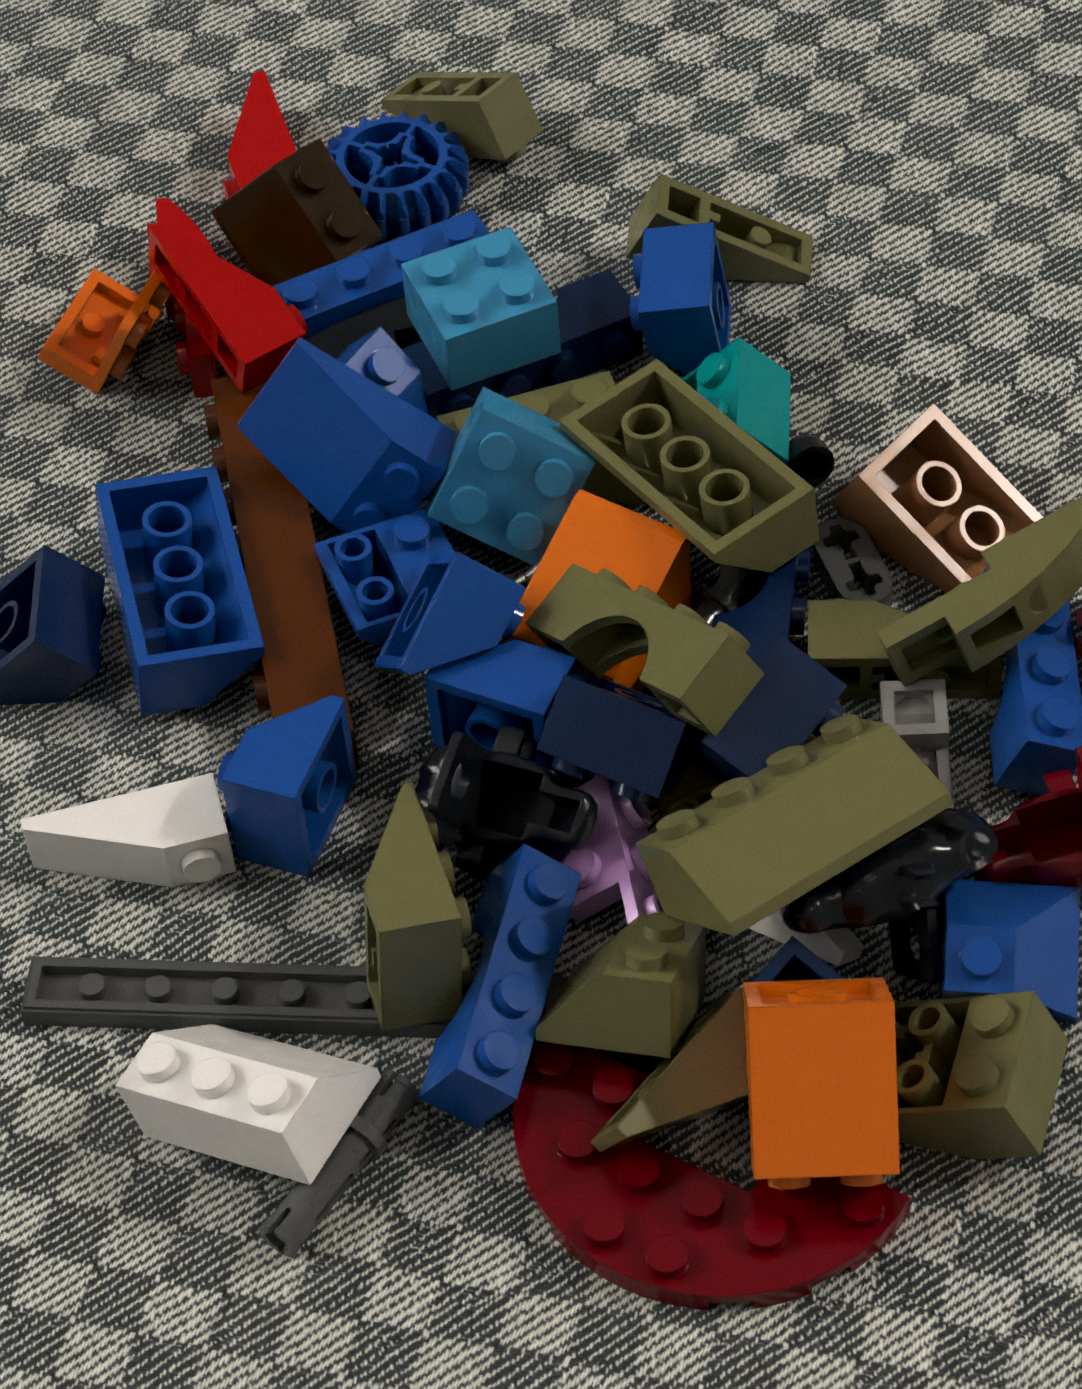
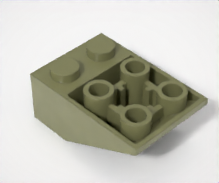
M413 782L403 783L364 883L367 986L382 1031L453 1018L462 1004V988L470 987L472 983L468 953L466 948L462 946V939L470 938L472 935L469 908L464 897L454 898L452 891L455 890V878L448 851H437L436 846H438L439 837L436 818L428 811V807H421Z
M1023 991L895 1002V1021L900 1024L899 1029L896 1031L899 1142L976 1160L1041 1156L1069 1040L1036 992Z

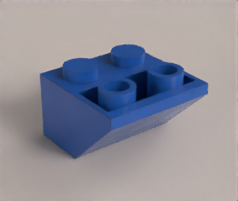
M428 507L314 543L315 554L358 639L381 647L384 646L430 552H454L439 522L428 516Z

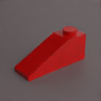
M265 70L253 73L227 155L231 179L222 181L226 200L274 164L297 152Z
M158 224L150 228L148 260L239 391L243 394L268 381L299 337L305 340L308 335L306 322L297 307L293 304L287 306L274 287L164 225Z

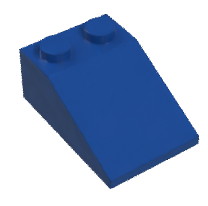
M300 337L268 379L237 425V428L329 523L346 533L416 511L445 474L456 436V431Z

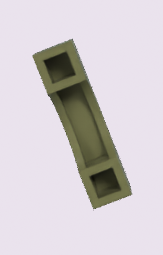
M572 563L525 623L547 646L575 657L577 668L596 678H599L612 667L626 659L641 654H648L639 678L641 682L675 717L715 737L765 674L746 654L751 647L748 640L728 624L718 622L713 628L688 606L679 603L675 609H672L656 593L641 585L636 591H632L622 579L604 568L598 574H595Z

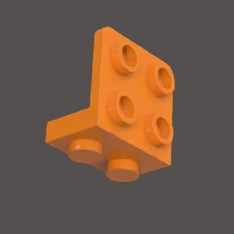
M94 268L47 339L37 359L94 393L99 394L110 375L118 380L122 378L137 352L136 348L141 340H146L162 312L161 308L171 294L170 290L156 270H154L138 295Z

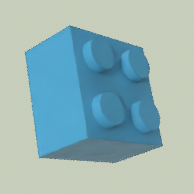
M511 227L401 263L407 315L451 391L561 353L557 301Z
M483 387L452 446L445 474L429 493L428 516L524 562L535 565L542 559L573 497L584 486L596 463L595 458L561 430L560 423Z

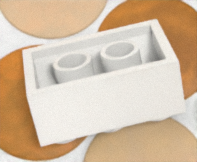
M208 1024L153 1032L118 1080L115 1087L145 1137L311 1185L378 1083L381 1075L375 1067L223 1026Z

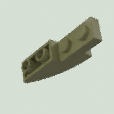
M1082 497L1064 504L1051 514L1016 533L1004 537L998 543L981 551L988 571L959 584L946 594L913 612L904 614L893 623L876 631L891 666L904 687L962 656L973 673L1003 655L1032 634L1059 611L1082 587Z

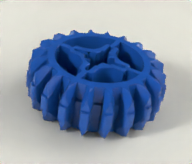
M405 110L398 117H387L382 111L379 119L370 121L361 117L357 128L343 126L340 138L328 140V152L383 234L381 236L383 243L390 235L401 234L404 236L446 220L450 214L460 212L461 202L463 198L467 197V189L469 188L468 156L465 155L464 147H462L459 141L458 134L447 131L444 121L431 124L427 114H422L412 119L408 117Z

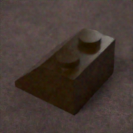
M320 138L274 164L211 212L251 275L270 286L368 250L383 235Z

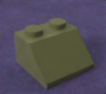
M664 912L652 913L647 916L639 915L573 970L536 1027V1041L671 1058L705 998L706 928L665 916Z

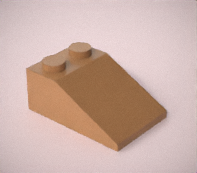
M934 403L829 502L843 518L852 519L860 523L867 530L877 551L946 593L953 590L959 584L983 573L986 565L981 551L998 543L1004 537L1016 533L1043 518Z

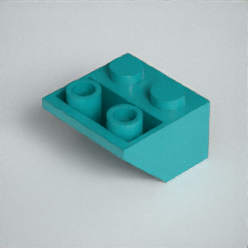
M739 337L721 351L708 355L700 366L681 378L784 464L789 461L791 373Z

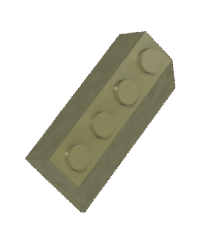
M655 359L559 420L561 430L715 563L771 573L820 540L814 488L658 359Z
M848 714L825 723L820 728L821 735L803 746H790L773 753L766 760L767 767L752 776L734 778L718 785L711 792L712 799L699 807L679 810L663 817L656 824L657 831L638 841L636 845L665 916L736 936L952 806L954 802L950 791L888 723L860 719L855 714Z

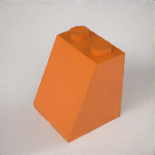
M580 489L573 497L519 602L525 605L524 615L514 634L508 640L505 639V643L517 639L540 647L547 646L525 623L572 563L595 574H598L602 568L607 569L622 579L632 591H636L640 585L644 586L661 597L672 609H675L679 603L692 608L690 540L673 527ZM641 654L626 659L612 667L601 677L636 690L648 654ZM577 668V674H588Z
M884 978L743 982L751 1164L754 1179H768V1186L771 1188L799 1189L810 1186L811 1178L840 1177V1184L867 1187L883 1183V1175H900L895 1002Z

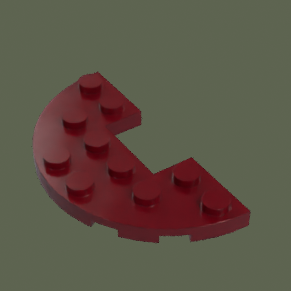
M536 1037L534 1038L518 1098L514 1101L513 1106L514 1142L521 1178L529 1199L534 1200L540 1213L550 1224L551 1233L574 1258L595 1274L620 1288L665 1304L699 1310H709V1303L753 1302L754 1309L785 1303L812 1294V1286L839 1274L845 1269L850 1273L858 1269L890 1240L910 1213L911 1197L883 1184L852 1187L840 1184V1177L811 1178V1185L808 1187L776 1189L768 1186V1179H759L752 1191L749 1192L639 1139L599 1152L590 1142L649 1075L590 1048L536 1041Z

